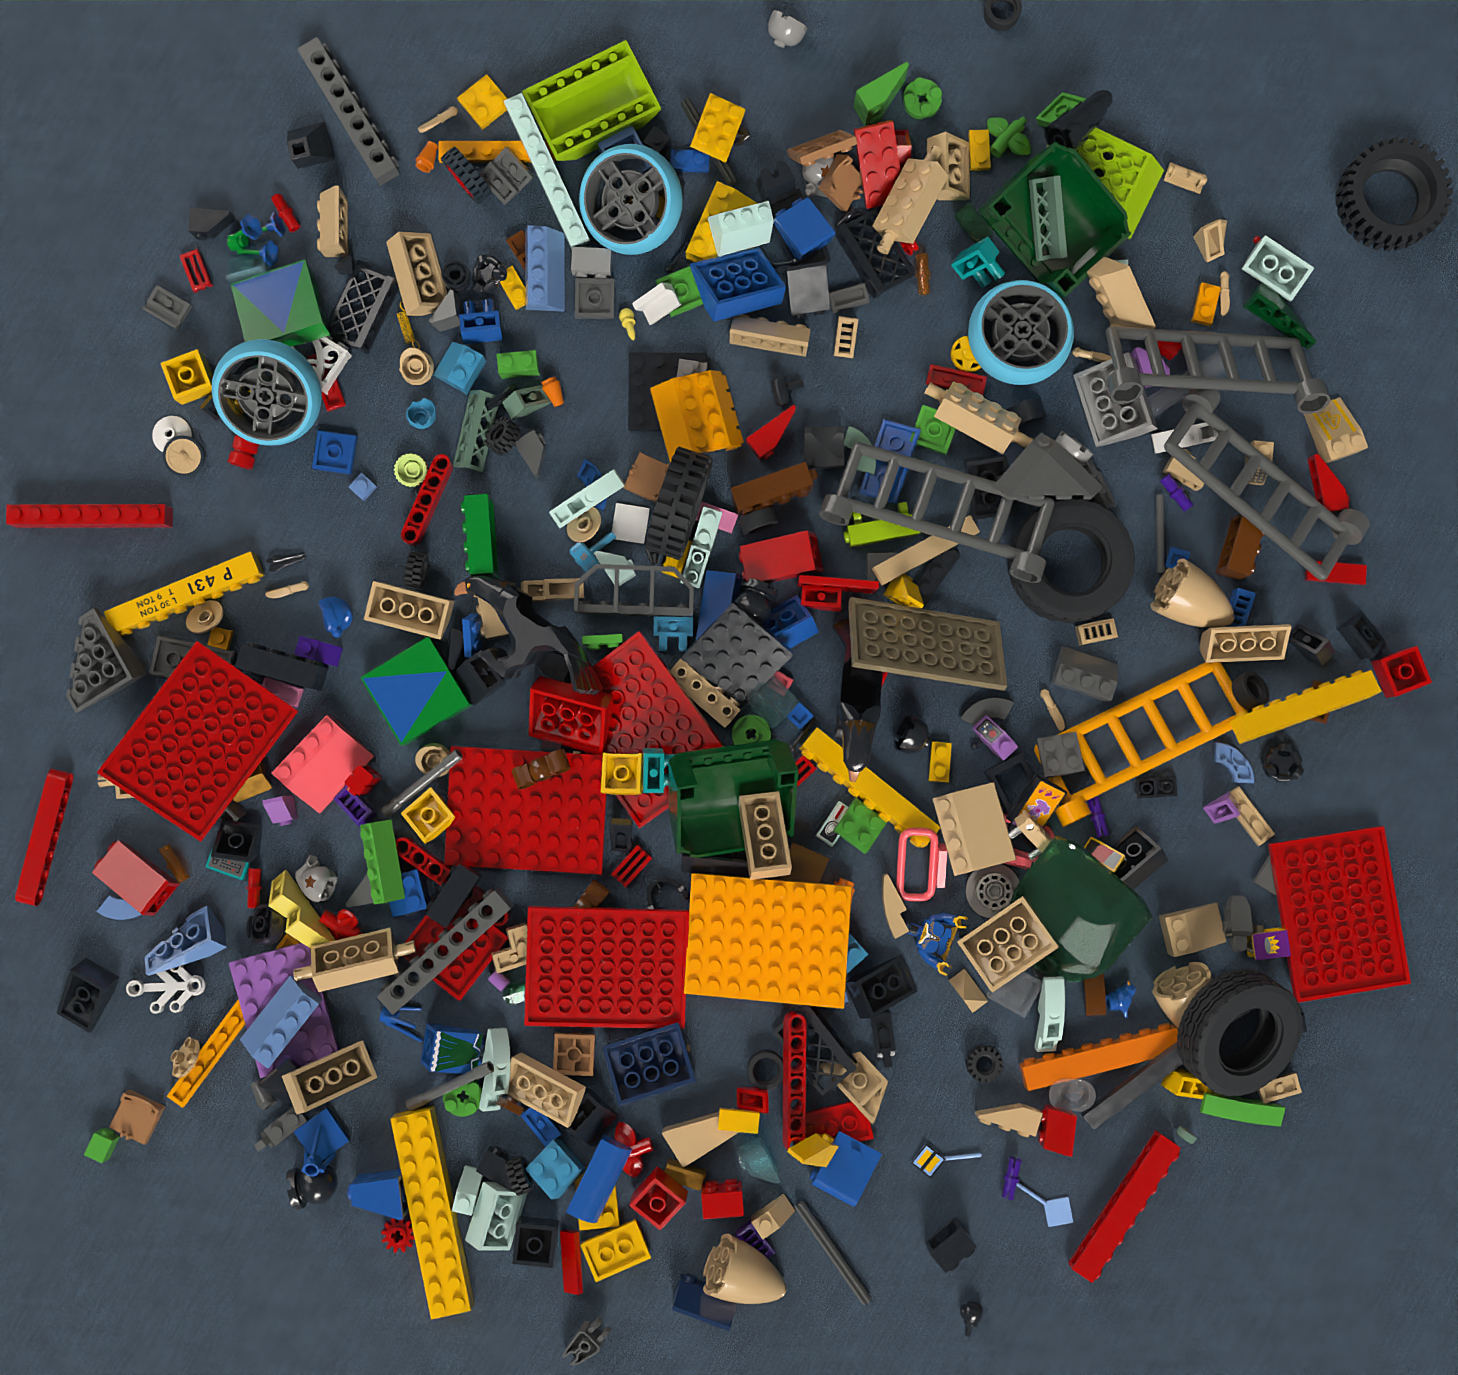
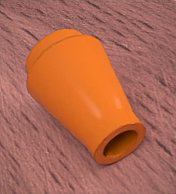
M428 141L415 160L416 167L419 170L428 173L434 169L438 149L437 144Z
M556 376L541 382L543 391L554 407L565 403L560 381L556 379Z

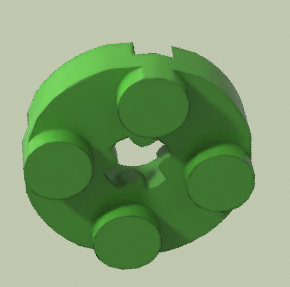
M916 78L904 91L903 103L906 112L915 119L934 116L941 105L942 91L931 80ZM918 96H925L927 102L923 101L920 103Z
M757 715L741 717L736 721L732 729L734 745L767 741L771 738L768 723ZM754 729L756 731V739H747L748 734L746 731Z
M473 1080L444 1094L443 1102L446 1110L460 1117L474 1114L479 1108L482 1094V1086L477 1082L478 1080ZM462 1091H466L465 1094L469 1095V1098H466L464 1101L458 1097V1094H461Z

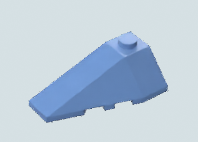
M205 906L190 914L186 918L187 922L182 927H176L172 931L173 935L168 940L161 941L144 957L146 975L150 976L209 957L227 947L225 930L209 906Z

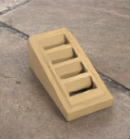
M838 317L834 356L853 358L858 319ZM842 323L852 324V328L842 327ZM841 331L852 332L851 336L841 335ZM840 339L851 340V343H840ZM839 347L850 348V352L839 351Z
M1114 618L1075 626L1079 646L1118 637ZM1108 623L1110 625L1112 635H1108L1106 624ZM1099 625H1102V630L1104 636L1102 637L1100 635ZM1091 627L1095 628L1097 638L1093 637ZM1085 628H1087L1090 638L1088 640L1086 639L1084 630Z

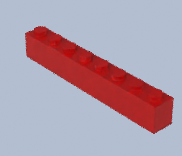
M165 504L6 505V524L16 528L173 527V508Z
M1155 1130L1068 1262L1072 1270L1091 1283L1101 1276L1103 1266L1112 1259L1113 1251L1117 1245L1122 1244L1128 1228L1133 1227L1136 1216L1145 1209L1146 1201L1150 1195L1156 1192L1157 1184L1161 1178L1166 1177L1171 1163L1178 1159L1181 1147Z

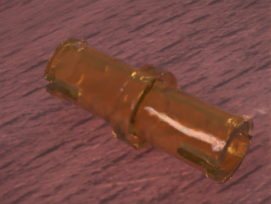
M926 253L916 255L917 271L915 277L918 278L919 295L930 294L929 277H931V271L928 265L929 256Z
M170 844L158 850L167 863V869L172 871L178 884L190 878L181 864V858L178 859Z

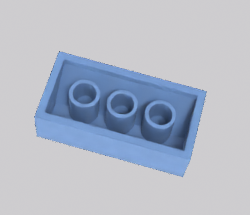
M528 225L525 231L526 310L565 311L564 233L546 226Z
M290 975L244 1033L240 1041L254 1059L266 1068H269L323 998L300 981L296 982L295 978Z

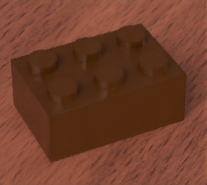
M1241 514L1230 520L1215 574L1234 580H1240L1253 574L1256 568V563H1254L1255 557L1260 553L1262 546L1260 540L1265 535Z

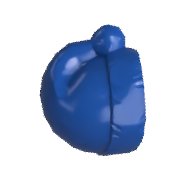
M325 597L319 601L324 626L327 632H331L332 636L337 638L342 635L343 630L350 626L353 620V611L350 604L344 599Z

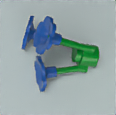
M272 212L270 216L271 223L261 228L257 218H253L249 214L245 215L244 219L240 221L242 230L228 235V247L232 251H237L238 255L244 253L260 255L263 257L264 262H267L268 266H273L278 261V246L274 245L273 241H268L263 246V249L260 250L245 248L248 246V237L256 240L265 231L275 230L280 237L284 236L285 228L281 218H279L276 212Z

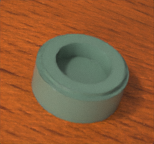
M1181 1125L1176 1131L1181 1138L1190 1144H1194L1197 1139L1192 1132Z

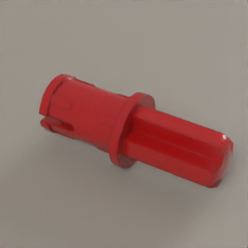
M275 194L271 197V200L279 212V218L283 219L290 232L297 231L301 225L293 215V209L289 208L281 194Z
M248 869V887H246L248 889V908H256L260 905V889H262L260 887L261 869Z

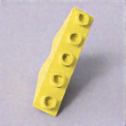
M287 870L272 880L268 906L287 918L286 933L309 948L336 941L328 928L318 922L320 917Z

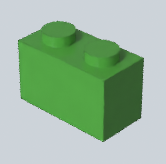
M536 350L497 354L498 373L501 379L540 375L539 357Z

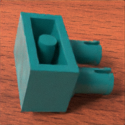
M989 237L960 252L951 264L962 280L973 275L981 288L987 286L992 281L983 270L984 268H987L995 281L1005 274V271L995 260L999 250Z
M643 748V793H664L665 786H669V774H665L664 768L669 766V759L675 754H665L663 748Z

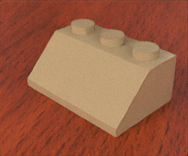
M948 132L927 138V153L931 145L939 147L942 153L936 162L949 175L937 199L969 200V142Z
M333 186L320 193V200L317 201L318 212H320V219L317 220L318 231H320L317 247L324 257H346L348 255V199L339 186Z

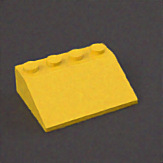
M717 181L686 250V259L695 263L718 257L708 217L758 203L738 190Z

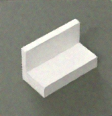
M663 282L632 303L635 310L644 312L649 325L654 324L681 305L672 285Z

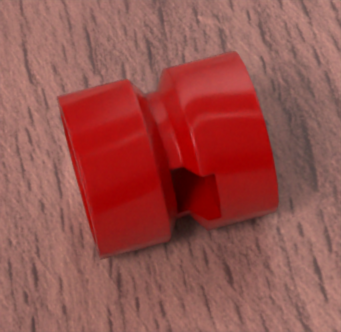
M234 436L232 443L234 451H230L227 463L253 470L255 463L253 455L257 454L260 444L247 441L240 436Z

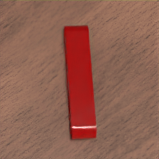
M439 454L433 459L401 531L402 540L410 546H417L422 541L453 471L452 461L444 454ZM444 460L447 461L446 468L439 469V463ZM438 478L440 480L438 486L432 487L431 481ZM426 496H431V502L428 505H424L423 499ZM418 514H423L424 519L421 522L416 523V516ZM414 531L416 537L409 541L407 536L410 532Z

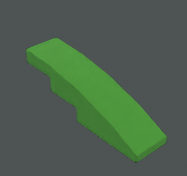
M1204 1092L1200 1112L1241 1122L1281 1127L1285 1107L1281 1104L1263 1103L1256 1099H1243L1240 1096H1225L1218 1093Z

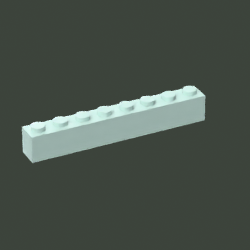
M522 93L505 100L504 104L571 249L572 247H583L590 244L589 237Z

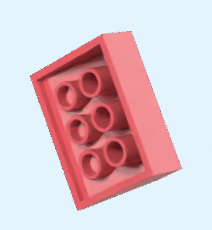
M326 715L276 767L272 774L295 795L318 813H321L346 786L344 781L349 775H353L354 769L358 765H367L374 755L338 720L331 715Z

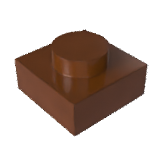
M499 1096L496 1102L497 1105L519 1116L524 1109L517 1105L519 1101L509 1096L507 1099Z

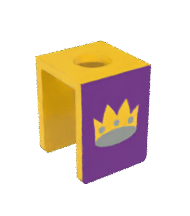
M1279 927L1264 929L1263 933L1255 934L1253 931L1252 936L1247 937V943L1252 939L1254 953H1250L1247 950L1248 957L1263 960L1291 956L1288 933L1285 929Z

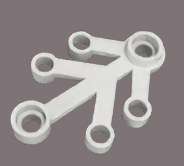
M181 965L177 970L175 968L170 970L177 972L185 982H177L165 970L156 973L165 983L144 984L140 980H133L127 984L126 991L132 997L140 996L143 992L165 991L157 1001L150 1005V1011L156 1014L164 1010V1005L178 990H185L177 1000L170 1003V1010L173 1013H177L183 1010L184 1003L192 995L196 996L204 992L206 983L201 976H192L183 968L184 965ZM195 982L199 984L197 989L194 988ZM137 984L140 986L139 991L135 990ZM175 1003L179 1004L178 1010L174 1008ZM155 1004H158L160 1007L158 1011L155 1010Z

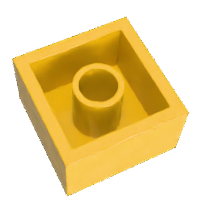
M198 349L161 363L173 398L181 405L212 393L213 375L206 356Z

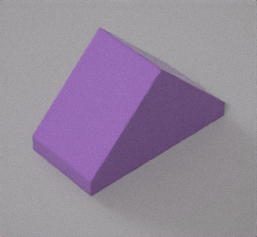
M1230 791L1203 807L1214 824L1238 817L1241 814V807Z

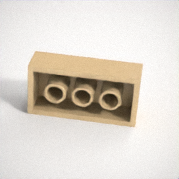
M779 791L739 796L738 806L750 880L790 875L792 865Z
M363 1040L282 1076L296 1114L307 1112L377 1078Z

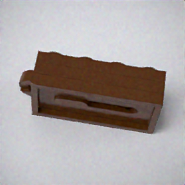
M806 462L732 487L730 495L738 517L741 515L745 516L759 509L772 507L773 504L778 502L780 505L786 504L791 501L790 498L796 496L798 498L808 496L813 487V480L817 479L818 473L816 469L808 470Z

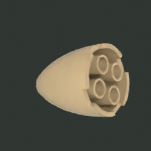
M1184 558L1177 561L1178 564L1174 568H1168L1153 592L1156 594L1154 602L1152 601L1150 604L1153 611L1174 621L1198 627H1225L1233 622L1235 616L1230 601L1217 583L1204 571Z
M1189 962V966L1178 969L1174 966L1161 973L1153 982L1155 985L1152 991L1154 997L1166 1016L1177 1028H1179L1182 1015L1192 998L1195 997L1202 987L1213 980L1209 968L1203 963Z
M730 1234L721 1236L722 1241L717 1248L713 1246L703 1272V1276L706 1277V1285L703 1287L705 1294L721 1300L742 1304L768 1303L778 1300L785 1295L786 1285L781 1274L753 1246Z

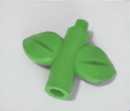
M1000 117L987 120L988 131L997 137L994 144L990 147V152L993 156L1000 158L1007 147L1017 155L1026 156L1031 153L1029 141L1021 133L1024 130V125L1027 123L1024 117L1014 120L1010 125L1006 119Z

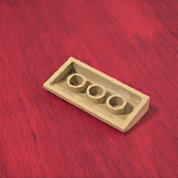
M523 1053L513 1056L510 1063V1080L507 1095L563 1126L570 1127L586 1087Z

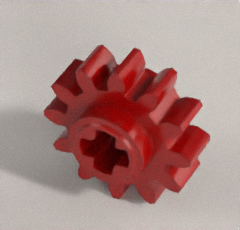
M405 1217L402 1220L392 1218L391 1221H386L384 1224L386 1228H383L381 1234L386 1236L381 1242H388L387 1250L392 1246L394 1247V1253L399 1248L404 1253L407 1250V1246H413L415 1238L413 1228L410 1226L411 1219L407 1222L404 1221Z

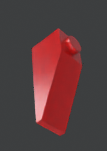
M795 405L746 438L747 445L759 461L763 458L767 460L775 454L773 451L776 450L796 412Z
M1315 454L1307 458L1315 499L1332 513L1348 509L1350 503L1349 495L1346 494L1344 486L1320 455Z

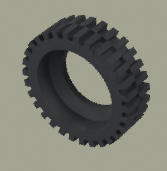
M1398 137L1392 138L1389 142L1388 139H1384L1379 144L1376 142L1365 149L1343 172V177L1338 182L1340 187L1336 190V196H1340L1335 201L1336 206H1342L1337 213L1338 217L1345 216L1341 221L1343 226L1350 225L1347 232L1350 235L1354 231L1358 234L1354 238L1356 241L1359 242L1361 239H1365L1363 245L1366 247L1374 243L1373 249L1379 250L1384 246V251H1390L1393 248L1394 251H1397L1403 247L1408 248L1416 244L1442 223L1443 217L1449 211L1447 207L1452 203V199L1448 197L1453 194V188H1447L1452 184V178H1445L1450 173L1448 167L1442 170L1441 165L1445 163L1444 160L1441 158L1436 161L1434 157L1438 153L1434 150L1429 154L1427 152L1428 145L1424 144L1419 148L1420 141L1417 140L1408 144L1409 138H1403L1400 142ZM1386 171L1395 172L1404 176L1412 184L1416 192L1417 204L1413 215L1407 222L1400 225L1386 223L1375 216L1369 209L1364 198L1363 187L1366 181L1374 174Z

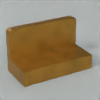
M262 761L233 798L236 803L272 789V784L265 776V765Z
M668 1158L664 1171L680 1185L699 1191L706 1176V1169L690 1164L683 1168L679 1161Z

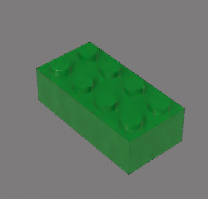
M488 494L464 496V501L461 502L462 513H465L466 520L462 523L463 532L467 534V541H464L465 553H468V560L465 561L466 572H469L470 576L487 575L499 578L494 502Z

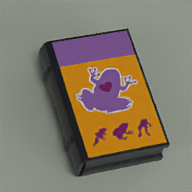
M1034 774L1006 819L1010 821V824L1017 827L1014 819L1022 814L1023 810H1026L1044 829L1067 792L1062 787Z

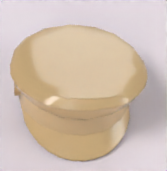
M417 348L404 350L400 357L399 368L403 378L412 385H422L431 378L434 369L432 358L426 352Z
M429 743L417 752L415 762L420 771L425 775L449 755L450 752L439 743ZM447 769L438 777H442L443 775L447 774L449 769Z

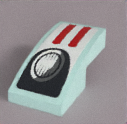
M838 801L816 837L833 847L840 837L833 830L849 807Z

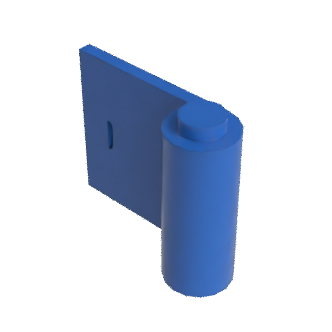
M838 1131L834 1143L839 1147L827 1167L819 1166L817 1169L814 1168L809 1179L812 1180L811 1185L855 1207L882 1153Z

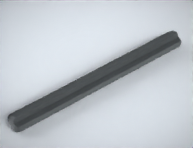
M804 1201L795 1205L796 1211L861 1304L866 1305L871 1301L870 1295Z

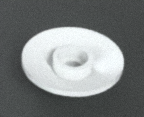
M167 416L159 420L155 425L152 434L153 442L163 452L169 440L182 435L192 437V431L184 419L177 416ZM172 431V436L168 437L167 433Z

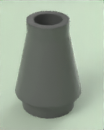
M259 1079L250 1086L258 1108L261 1107L265 1111L275 1105L277 1100L258 1086V1083L262 1081Z

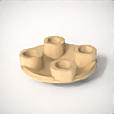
M188 1037L180 1049L172 1053L170 1060L173 1062V1076L182 1078L191 1071L199 1056L200 1044L198 1040Z

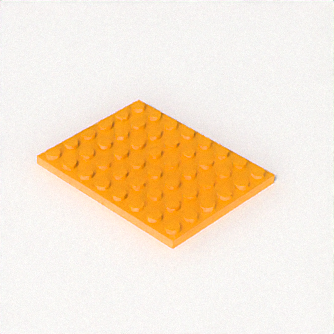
M692 873L684 994L844 1009L852 886L762 878L750 880V877Z

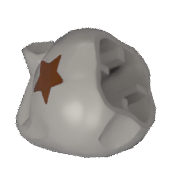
M834 157L815 160L816 163L810 166L803 165L802 174L808 182L805 190L807 197L815 195L827 197L819 189V186L835 159Z
M309 855L306 864L295 873L296 881L308 899L319 902L328 900L332 896L337 883V876L332 869L326 866L320 867L317 857Z

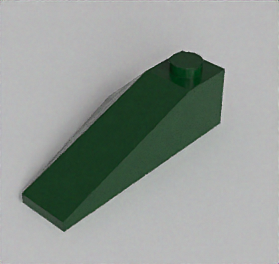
M1262 282L1253 290L1243 308L1286 336L1298 338L1301 346L1309 349L1316 343L1315 338L1277 292Z

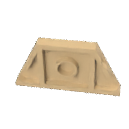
M861 1052L853 1053L861 1065L839 1082L837 1086L873 1124L888 1081ZM821 1063L820 1068L825 1073H830L831 1063ZM834 1063L833 1074L842 1075L846 1072L842 1064Z

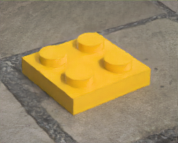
M487 74L457 97L458 102L482 130L507 111L504 104L507 98Z

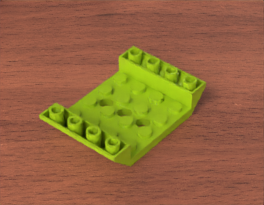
M1095 128L1088 136L1089 139L1078 150V154L1093 172L1096 169L1103 171L1104 176L1098 178L1127 212V223L1129 232L1131 231L1128 239H1131L1164 170L1152 154ZM1109 152L1112 155V159H1104L1103 153Z

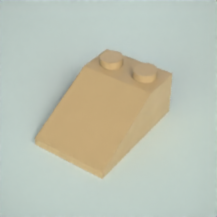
M1217 903L1159 915L1168 955L1173 957L1186 955L1226 942Z

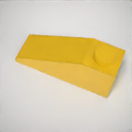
M906 574L893 579L883 594L898 605L923 608L924 606L918 585L912 582L913 579Z
M1180 1068L1175 1069L1163 1078L1161 1086L1177 1096L1203 1099L1204 1092L1216 1093L1205 1086L1190 1071Z
M826 1133L823 1135L814 1134L790 1147L787 1152L802 1164L827 1167L839 1146L834 1143L835 1139Z

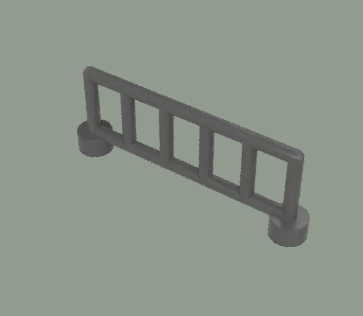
M1109 326L1105 331L1115 370L1108 376L1107 385L1110 397L1116 403L1125 404L1135 401L1142 395L1143 386L1293 394L1298 411L1304 414L1319 412L1330 403V396L1325 382L1317 378L1312 379L1298 338ZM1120 339L1144 340L1153 374L1139 373L1135 368L1126 366ZM1157 341L1181 343L1190 376L1166 375ZM1194 343L1218 346L1227 378L1203 377ZM1231 346L1254 347L1264 380L1240 379ZM1267 348L1290 350L1300 382L1277 381Z
M1191 388L1182 401L1186 413L1165 442V451L1318 580L1327 579L1346 545H1355L1361 542L1370 526L1368 518L1362 512L1354 509L1342 510L1338 517H1336L1213 412L1220 402V394L1217 390ZM1196 419L1204 420L1219 433L1200 463L1179 446V443ZM1228 442L1249 458L1230 488L1209 471ZM1258 467L1279 484L1260 514L1239 497ZM1288 492L1309 509L1291 539L1270 523ZM1318 518L1331 528L1332 535L1336 538L1321 565L1300 548Z
M856 442L852 447L836 495H825L819 516L833 524L848 525L852 512H856L1013 559L1009 571L1010 574L1022 581L1037 583L1041 581L1046 566V561L1038 556L1052 514L1054 500L1044 496L1043 500H1028L1026 495H1017V501L1041 507L1027 551L1000 543L1013 500H1008L1003 496L988 539L961 532L975 488L999 495L992 490V487L996 484L995 481ZM862 455L888 463L874 505L847 498ZM899 466L926 474L912 516L885 509ZM937 477L964 485L950 528L923 520Z

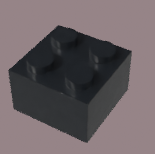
M519 1216L516 1223L512 1264L553 1268L559 1220Z
M956 1217L952 1218L925 1242L930 1255L945 1273L949 1270H955L959 1266V1262L963 1258L970 1257L977 1247L971 1235Z

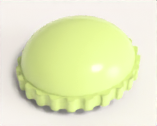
M413 453L402 455L394 465V475H396L398 482L409 487H415L423 483L428 472V466L424 458Z

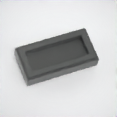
M865 283L829 293L832 313L870 303Z

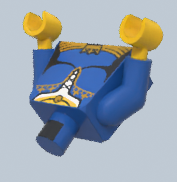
M943 912L931 915L928 919L924 918L921 926L911 922L908 928L909 932L907 933L917 937L915 945L918 946L917 951L923 960L933 968L938 969L939 973L947 976L948 974L943 972V968L947 966L952 969L950 964L945 963L957 929L967 927L961 925V920H968L966 916L957 917L956 915Z

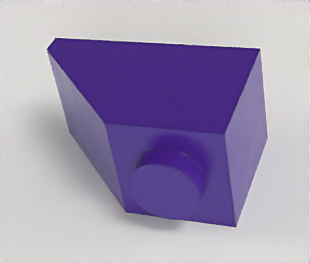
M299 636L294 655L338 667L343 648Z

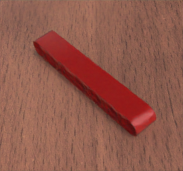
M50 769L47 774L15 895L16 902L38 906L42 901L73 783L72 773Z
M402 837L395 841L397 854L439 885L444 881L447 883L450 876L448 874L451 870L449 865H445L442 860L409 837ZM402 841H406L408 843V849L406 852L400 849V843ZM418 852L424 855V861L422 863H419L416 860V854ZM434 864L440 866V873L438 875L432 872ZM478 886L474 887L472 897L467 898L465 904L469 907L475 902L479 904L480 900L484 899L482 896L486 892ZM491 906L484 909L487 914L493 913ZM510 911L505 913L503 921L498 920L494 924L503 925L510 918Z
M790 1011L784 1016L783 1146L787 1150L790 1148L793 1140H797V1144L805 1140L806 1020L795 1011ZM798 1017V1024L792 1026L791 1021ZM797 1037L798 1043L792 1047L791 1041ZM794 1058H798L797 1065L791 1067V1061ZM798 1078L797 1085L791 1087L792 1080ZM798 1099L797 1105L791 1107L792 1100ZM794 1119H797V1125L795 1127H791V1122Z

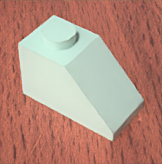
M600 551L594 552L600 564L634 565L631 559L627 561L624 556ZM604 569L614 584L615 570ZM620 570L619 586L636 576L634 570Z
M465 1165L456 1191L452 1211L472 1216L483 1175L476 1172V1167Z

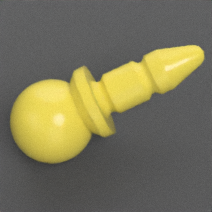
M624 308L619 313V319L622 322V326L626 328L631 340H635L634 312L629 308Z

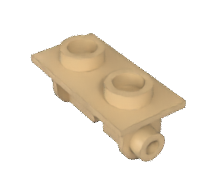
M1170 162L1163 181L1200 194L1203 185L1207 181V177L1205 174Z

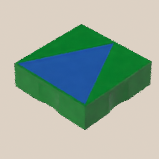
M305 259L231 283L245 342L266 339L281 342L291 347L330 335L325 314L319 303V293L314 274Z
M429 636L360 677L402 746L408 745L429 732L437 724L451 719L472 706L468 696L448 669L447 661L434 639Z

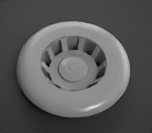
M998 864L974 871L967 881L966 896L970 906L976 913L986 918H992L1021 897V886L1016 874L1010 868Z

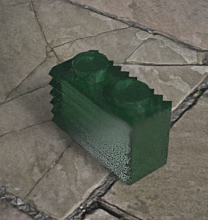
M971 203L965 205L955 214V219L975 244L986 237H989L990 240L994 237L991 227L986 224V221L981 218V215L976 212Z

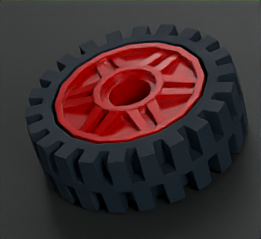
M455 146L440 158L453 178L476 204H481L492 194L484 179Z

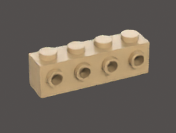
M680 659L670 670L689 698L726 728L740 712L738 708L740 704L732 697L727 699L723 695V689L719 686L713 687L704 676L698 674L693 670L692 666Z

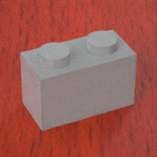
M572 247V275L576 278H587V276L611 278L612 250L606 248Z

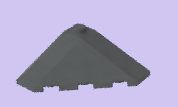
M1040 433L1029 443L992 487L993 491L1008 500H1016L1017 495H1026L1028 500H1043L1045 495H1056V499H1071L1072 495H1083V499H1092L1102 489V485L1058 442L1043 433Z
M93 608L79 617L78 625L82 626L81 636H76L74 651L78 652L77 662L72 663L70 678H74L72 689H67L66 695L75 713L83 711L147 675L138 657L97 608Z

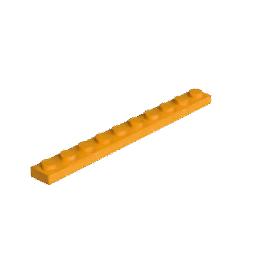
M287 933L276 949L297 944L300 941ZM239 999L202 1047L191 1071L180 1078L167 1095L169 1099L182 1108L186 1106L245 1026Z

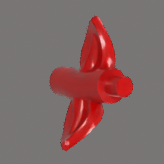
M346 909L340 910L337 916L325 910L318 921L330 928L329 931L335 940L364 934L360 932L361 928L357 927L359 921L355 915Z
M618 1122L614 1134L615 1140L633 1149L623 1170L627 1175L634 1178L643 1169L644 1163L640 1155L654 1151L651 1137L637 1141L635 1130L624 1122Z

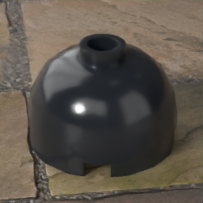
M910 713V717L906 716L896 733L899 735L898 741L894 740V749L905 754H914L923 747L926 748L930 742V737L928 736V725L925 721Z
M261 904L254 909L256 911L254 915L248 918L246 935L248 938H251L252 941L250 942L254 944L271 945L283 936L286 920L283 915L268 905Z

